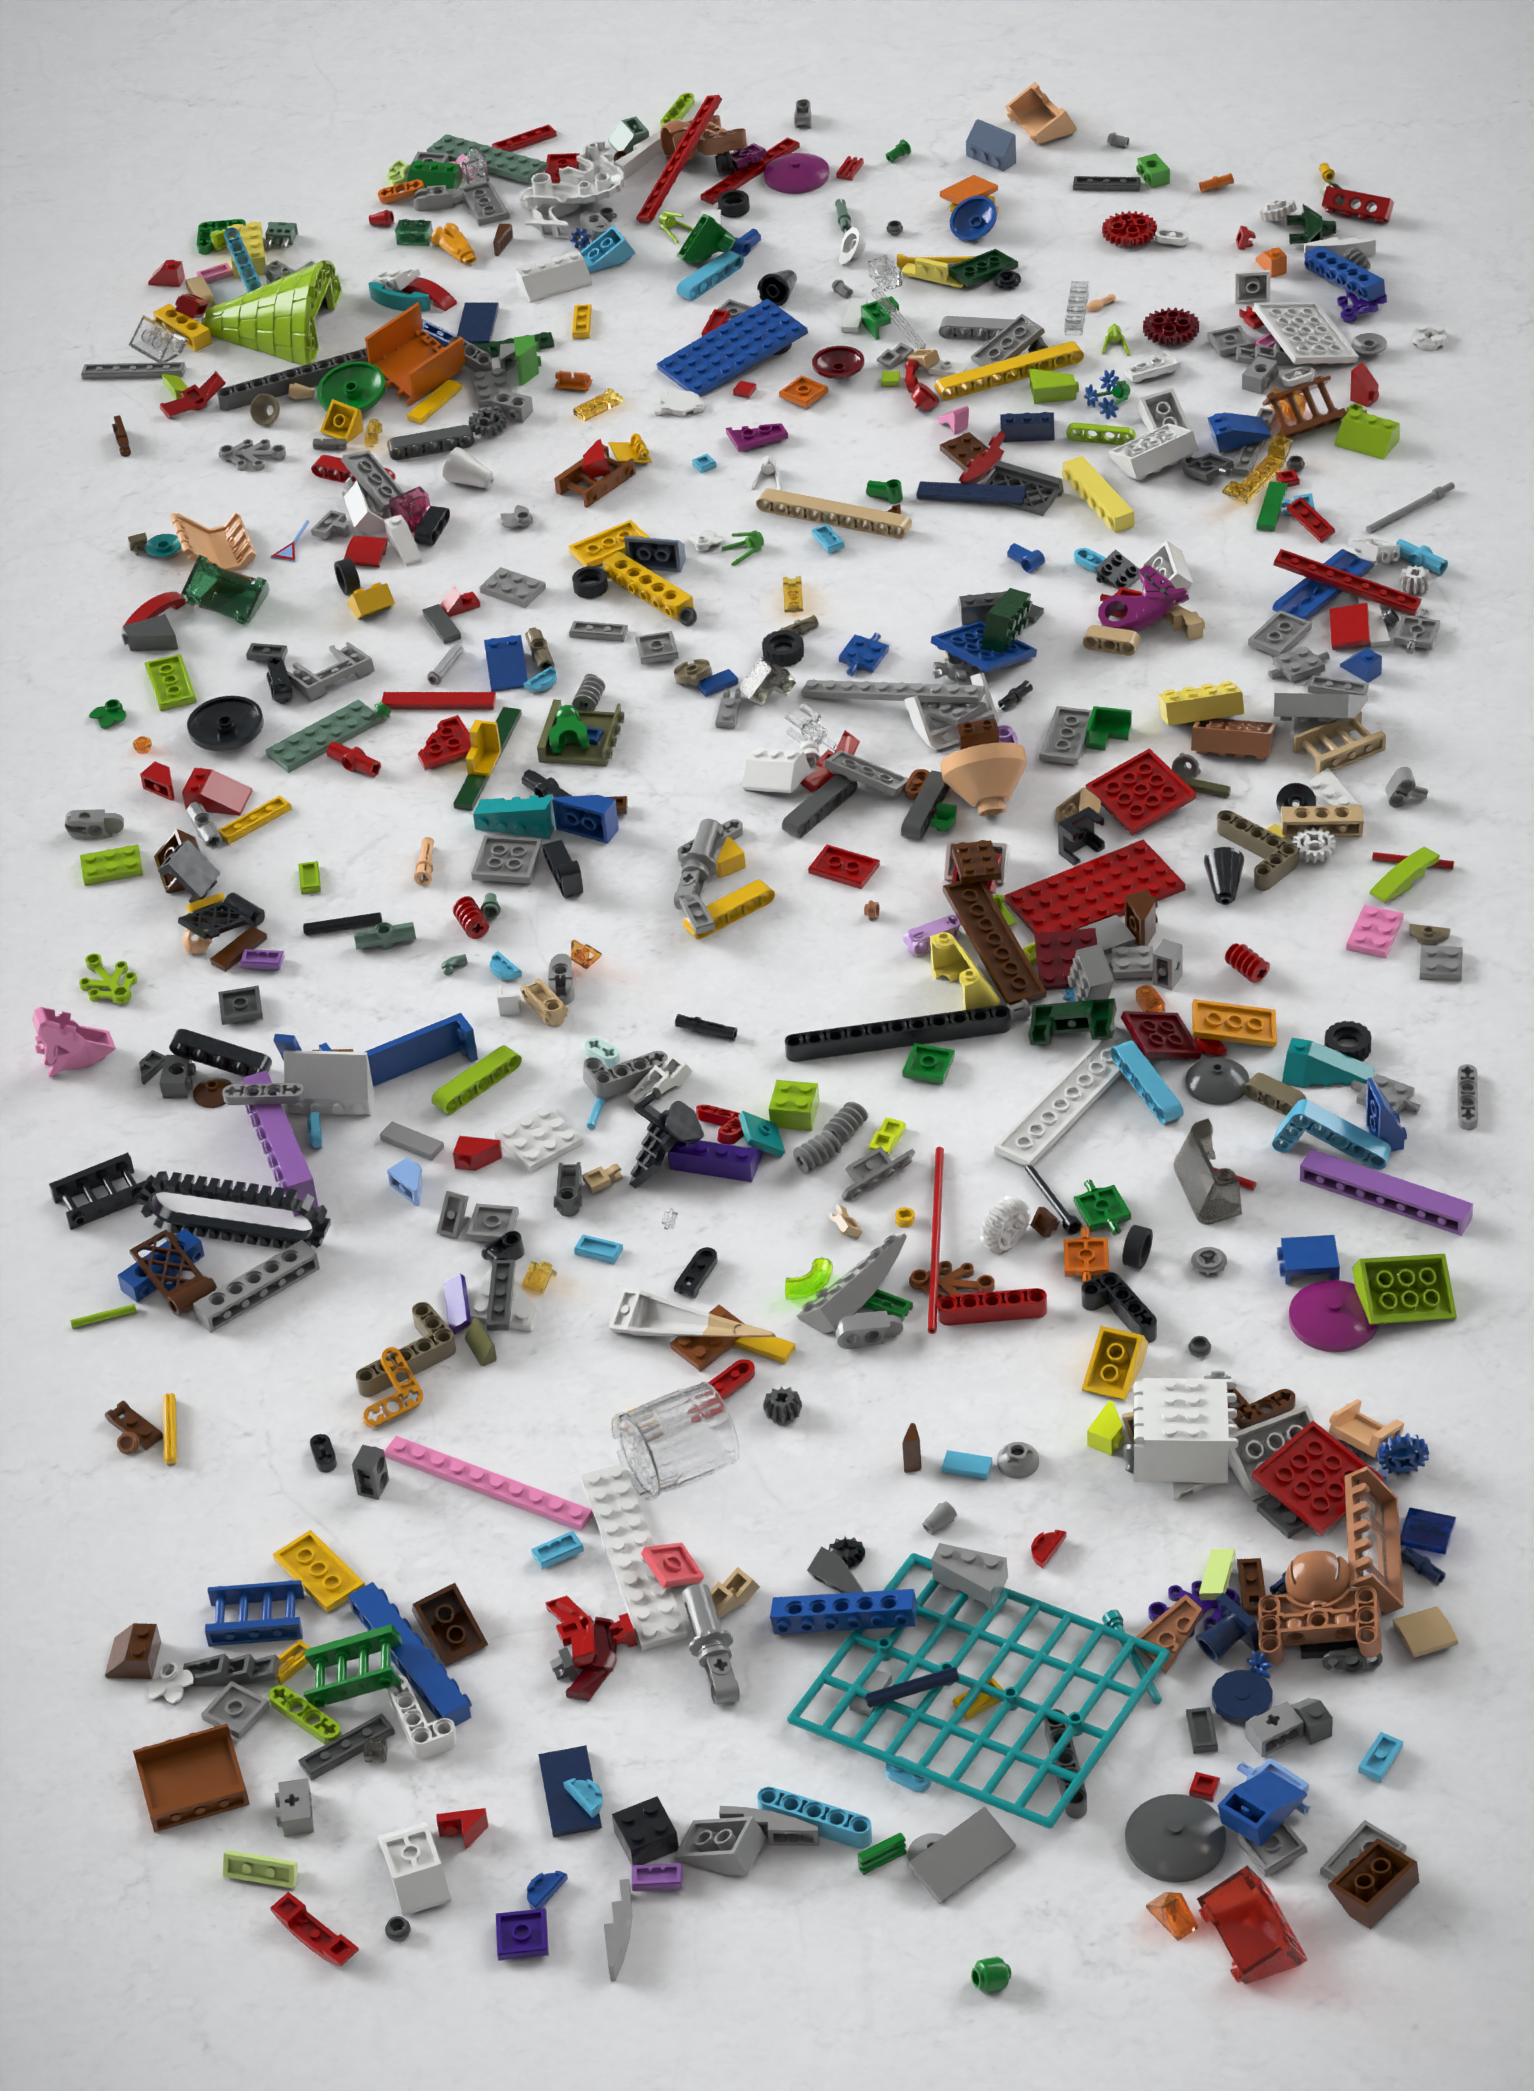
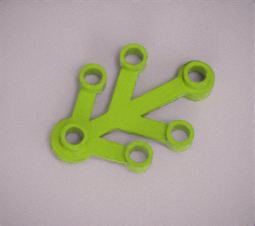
M93 953L85 958L87 968L92 972H96L102 979L93 980L85 977L79 981L81 990H89L90 1001L96 1002L101 998L112 999L116 1004H125L131 1000L132 993L129 989L131 985L137 983V976L135 972H128V966L125 961H119L115 964L116 969L111 977L102 967L103 963L99 954ZM122 974H125L124 983L122 984V986H118V982ZM97 988H106L111 991H100Z

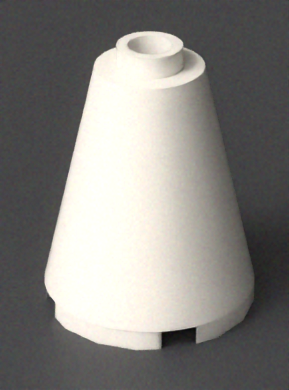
M456 447L451 451L449 455L452 457L450 461L446 460L442 476L445 480L480 488H487L493 484L494 477L492 471L462 448Z

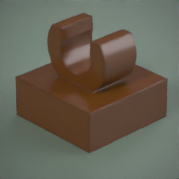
M1038 1207L1030 1226L1042 1237H1050L1052 1231L1057 1230L1060 1221L1045 1207Z

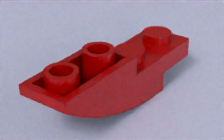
M1000 431L997 437L993 436L988 444L991 446L989 450L985 449L982 455L977 454L975 459L971 458L966 467L968 468L967 473L963 471L958 481L966 484H977L988 476L995 468L996 462L1002 458L1004 450L999 447L1006 434Z

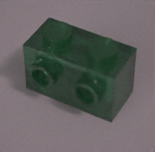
M399 220L395 229L397 245L429 246L431 242L430 236L433 232L432 222L425 220Z

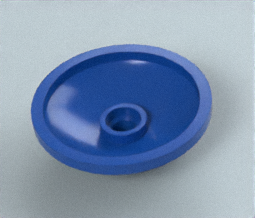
M973 196L957 205L950 217L952 233L963 241H974L990 232L997 220L998 213L994 202L985 196Z

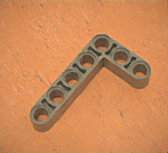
M1223 810L1217 814V833L1220 836L1264 859L1254 868V887L1257 890H1269L1297 867L1298 847L1295 844L1232 811Z
M419 1302L412 1307L414 1326L423 1338L399 1349L413 1375L453 1356L456 1352L452 1330L433 1307L426 1302ZM389 1354L386 1360L393 1362L394 1368L391 1371H394L397 1368L394 1363L396 1356ZM380 1359L356 1372L358 1391L361 1396L371 1397L393 1386ZM403 1372L396 1374L398 1382L408 1379V1376Z

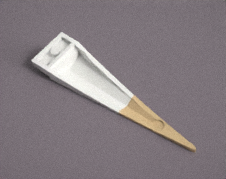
M622 1288L609 1325V1329L613 1332L628 1333L633 1336L776 1337L772 1331L703 1312L642 1290Z

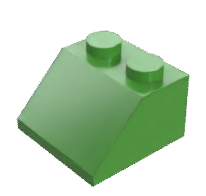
M534 335L514 337L519 386L524 385L539 374L538 367L541 366V358L536 353L540 352L539 341L535 342Z

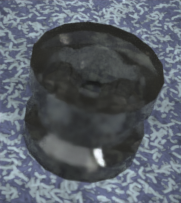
M372 1738L365 1739L364 1759L366 1763H371L373 1760H378L380 1763L386 1762V1738H380L378 1741H373Z

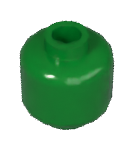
M997 1956L978 1960L971 1971L973 1985L983 1993L1004 1990L1012 1975L1010 1966Z

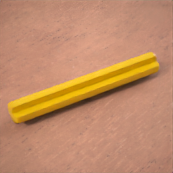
M166 1393L163 1396L164 1460L167 1465L176 1464L177 1462L176 1398L173 1393Z

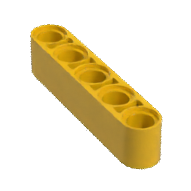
M755 880L706 906L715 923L714 930L696 935L687 917L684 919L683 927L696 939H703L768 905L773 901L775 892L762 880Z

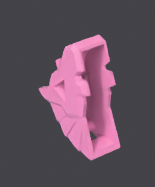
M39 1007L34 1010L32 1021L38 1034L35 1040L37 1044H41L35 1045V1050L38 1054H44L43 1062L45 1065L50 1064L49 1077L59 1074L62 1070H78V1068L90 1067L92 1064L106 1058L105 1056L116 1049L110 1032L80 1026L70 1019L71 1013L61 1011L58 1016H55L54 1009Z

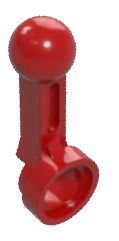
M909 359L905 363L906 375L904 381L909 393H913L916 385L919 383L915 376L919 363L915 359Z

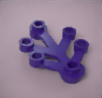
M1347 290L1346 296L1337 298L1338 306H1341L1343 310L1340 313L1341 318L1346 323L1356 321L1358 315L1377 312L1378 304L1387 302L1386 294L1367 302L1362 298L1358 299L1356 295ZM1348 298H1350L1353 304L1352 307L1348 306Z
M1202 1581L1192 1583V1594L1182 1590L1178 1585L1170 1586L1168 1597L1171 1601H1178L1184 1595H1188L1202 1608V1617L1207 1610L1215 1609L1211 1617H1207L1204 1620L1205 1631L1212 1627L1208 1626L1209 1624L1215 1625L1221 1620L1217 1600H1200V1590L1196 1588H1201ZM1227 1588L1225 1594L1237 1605H1240V1597L1237 1592ZM1162 1602L1152 1603L1148 1608L1149 1619L1154 1622L1170 1607H1167ZM1194 1628V1630L1192 1631V1633H1191V1635L1189 1636V1638H1191V1637L1194 1636V1634H1195V1628Z

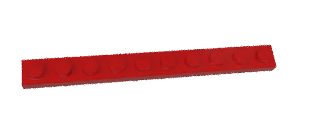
M710 95L705 98L637 215L636 219L639 223L652 222L672 185L676 182L683 166L711 121L715 111L718 109L722 101L720 95Z

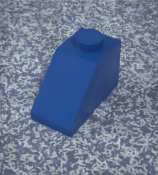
M1367 648L1340 663V667L1369 683L1381 675L1382 656Z

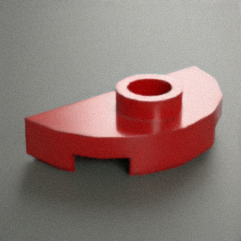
M1194 1037V1041L1201 1051L1213 1056H1226L1227 1049L1219 1040Z
M1055 1530V1532L1046 1534L1042 1532L1034 1538L1031 1552L1032 1559L1036 1565L1042 1569L1046 1566L1066 1539L1067 1533L1065 1531Z

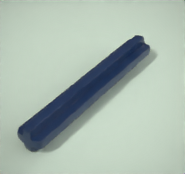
M956 1667L948 1668L866 1693L865 1700L868 1707L871 1708L959 1680V1674Z

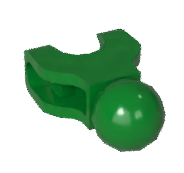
M564 705L556 712L557 724L549 731L553 755L561 754L563 747L569 743L579 744L581 750L590 749L587 727L583 722L579 721L580 714L576 707L572 705Z

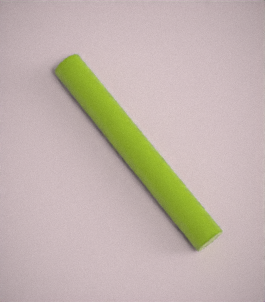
M135 1304L72 1319L70 1322L72 1328L136 1313L137 1310Z

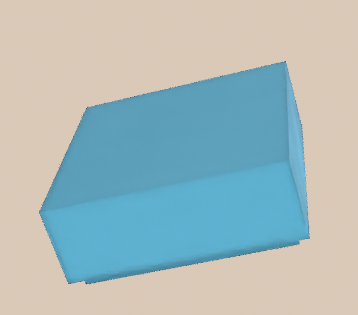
M708 454L692 460V465L700 473L717 467L716 461Z

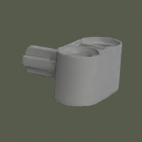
M1408 767L1397 769L1385 788L1389 805L1393 808L1403 806L1410 796L1426 799L1428 794L1426 788L1416 786L1412 770Z

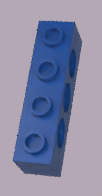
M186 1229L176 1234L180 1240L178 1245L193 1264L205 1256L200 1239ZM166 1241L159 1247L168 1249L169 1242ZM150 1252L143 1258L150 1259L152 1252ZM155 1252L153 1260L166 1262L167 1254ZM170 1255L169 1262L181 1264L182 1259L180 1256ZM137 1262L117 1275L121 1291L136 1303L157 1290V1287ZM152 1265L151 1271L155 1274L163 1275L164 1267ZM167 1267L166 1275L175 1277L179 1274L180 1270Z

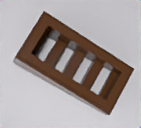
M511 224L498 225L493 241L495 256H499L513 238Z

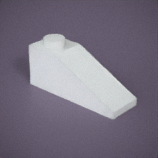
M402 515L385 519L387 538L405 566L423 561L411 531Z

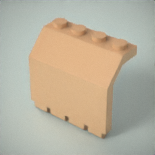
M234 512L225 525L211 529L179 513H172L170 515L183 552L190 559L220 574H224L227 571L244 569L254 561L256 552L239 514Z

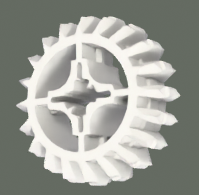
M1006 1196L1004 1199H1000L998 1204L995 1203L994 1207L989 1210L988 1215L985 1216V1221L981 1224L983 1227L980 1230L982 1244L994 1253L1000 1254L1003 1251L1007 1252L1009 1248H1012L1019 1240H1022L1023 1234L1026 1233V1228L1030 1225L1028 1223L1031 1219L1029 1206L1014 1196Z

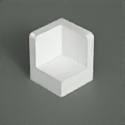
M497 985L500 1016L520 1015V995H503L502 985Z

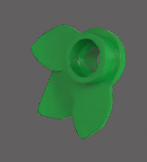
M111 699L105 703V706L95 708L89 714V718L99 719V726L101 728H108L115 721L123 722L126 718V712L123 710L119 700Z

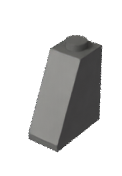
M165 614L123 626L124 634H121L124 645H128L130 651L178 649L176 635Z

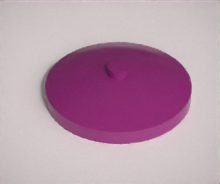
M791 153L779 156L770 161L764 169L765 183L771 189L787 194H800L816 190L828 181L830 175L828 163L823 158L809 153Z
M1325 1280L1310 1284L1294 1296L1289 1307V1324L1293 1333L1306 1345L1322 1351L1344 1352L1361 1347L1373 1338L1379 1327V1324H1369L1355 1284L1346 1281Z

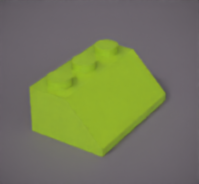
M1351 409L1342 420L1334 446L1384 460L1399 442L1400 423Z

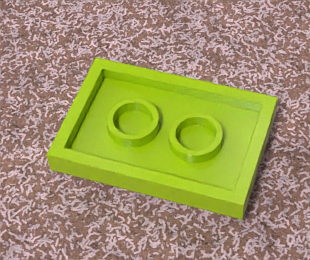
M138 844L80 855L84 886L143 875Z

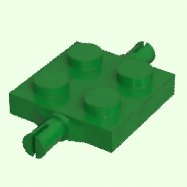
M1089 1179V1182L1086 1180L1084 1186L1088 1191L1074 1196V1204L1087 1227L1090 1228V1232L1109 1227L1113 1235H1116V1233L1117 1235L1120 1234L1121 1229L1118 1223L1131 1220V1212L1115 1185L1096 1188L1092 1180Z

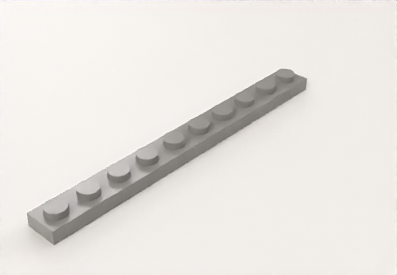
M815 679L808 680L801 691L803 698L905 701L904 699L918 695L920 702L980 704L986 692L984 686L824 681Z

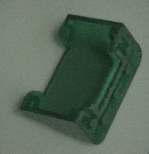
M199 555L181 593L185 599L184 601L189 605L194 606L197 604L234 618L240 624L250 623L270 591L267 580L258 577L255 581L253 577H250V579L219 568L215 563L213 565L208 563L207 557Z

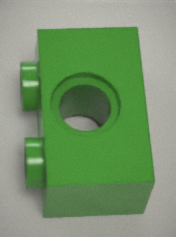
M1156 153L1138 158L1136 171L1151 188L1170 184V169Z

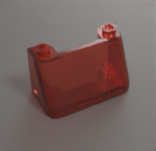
M1248 1865L1197 1898L1201 1909L1198 1910L1201 1917L1206 1923L1211 1922L1216 1927L1233 1959L1231 1963L1233 1968L1230 1969V1972L1238 1983L1242 1981L1246 1985L1298 1967L1308 1960L1272 1892Z

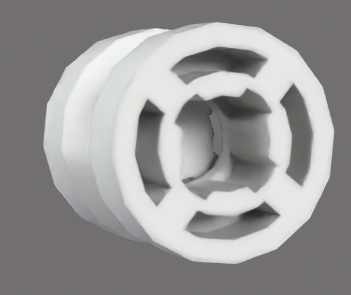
M804 741L799 747L800 751H804L809 767H815L820 759L819 746L815 741Z

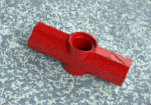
M334 741L329 744L326 750L327 756L341 762L346 770L354 771L356 769L373 777L379 774L381 763L366 756L361 748L354 747L351 749Z

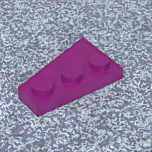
M782 423L760 425L758 428L753 429L748 426H742L741 430H732V427L726 428V434L738 452L762 447L766 444L788 438V432Z

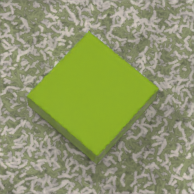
M882 371L881 386H899L900 371Z

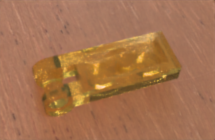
M608 388L603 394L573 408V413L582 421H586L619 405L623 397L615 393L613 389Z
M796 576L794 579L783 577L785 613L803 611L801 576Z

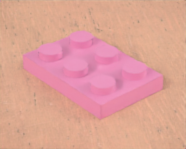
M1364 905L1346 943V950L1387 958L1404 920V913Z

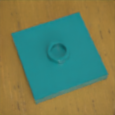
M745 1111L738 1115L747 1145L778 1157H782L785 1154L776 1123Z

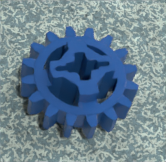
M1409 1433L1405 1437L1397 1434L1395 1439L1388 1437L1389 1442H1382V1447L1377 1449L1379 1464H1381L1383 1470L1388 1469L1389 1474L1396 1471L1397 1475H1400L1401 1472L1405 1471L1408 1475L1412 1469L1417 1472L1418 1466L1424 1467V1461L1429 1460V1450L1425 1440L1419 1439L1418 1435L1410 1437Z

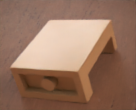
M1359 1399L1335 1411L1329 1420L1331 1425L1328 1433L1374 1458L1377 1457V1449L1382 1447L1381 1443H1388V1437L1395 1439L1397 1434L1401 1435L1405 1424L1397 1419L1387 1426L1374 1421L1360 1413L1362 1401Z

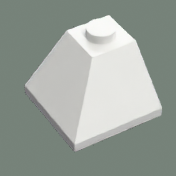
M1270 270L1235 272V303L1270 301Z

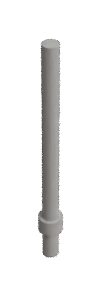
M1450 482L1443 487L1439 486L1424 497L1366 527L1367 532L1371 533L1420 506L1445 496V493L1455 488L1454 483Z

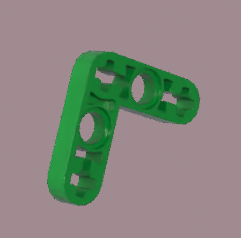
M245 220L209 221L199 224L197 235L198 253L206 255L213 251L210 237L211 232L226 230L228 226L234 224L246 226Z

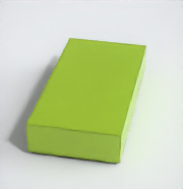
M318 861L299 863L301 894L321 892Z

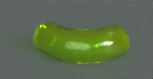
M817 1258L812 1262L811 1269L807 1274L800 1277L786 1278V1300L807 1298L822 1290L829 1283L833 1272V1263L827 1258Z

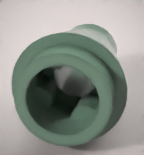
M487 893L481 906V912L487 919H495L500 914L501 908L494 893Z

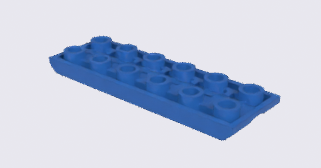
M1341 549L1323 563L1362 577L1374 567L1373 563L1359 558L1345 549ZM1306 577L1275 601L1272 610L1276 612L1281 610L1308 620L1342 593L1343 590Z

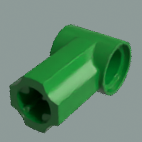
M897 479L887 482L869 480L866 495L869 497L886 498L889 503H899L903 500L901 481Z

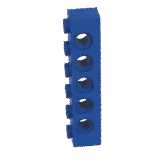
M1322 246L1304 253L1306 269L1365 301L1370 302L1385 295L1383 278Z
M914 1589L773 1597L770 1620L774 1635L915 1627L918 1606Z

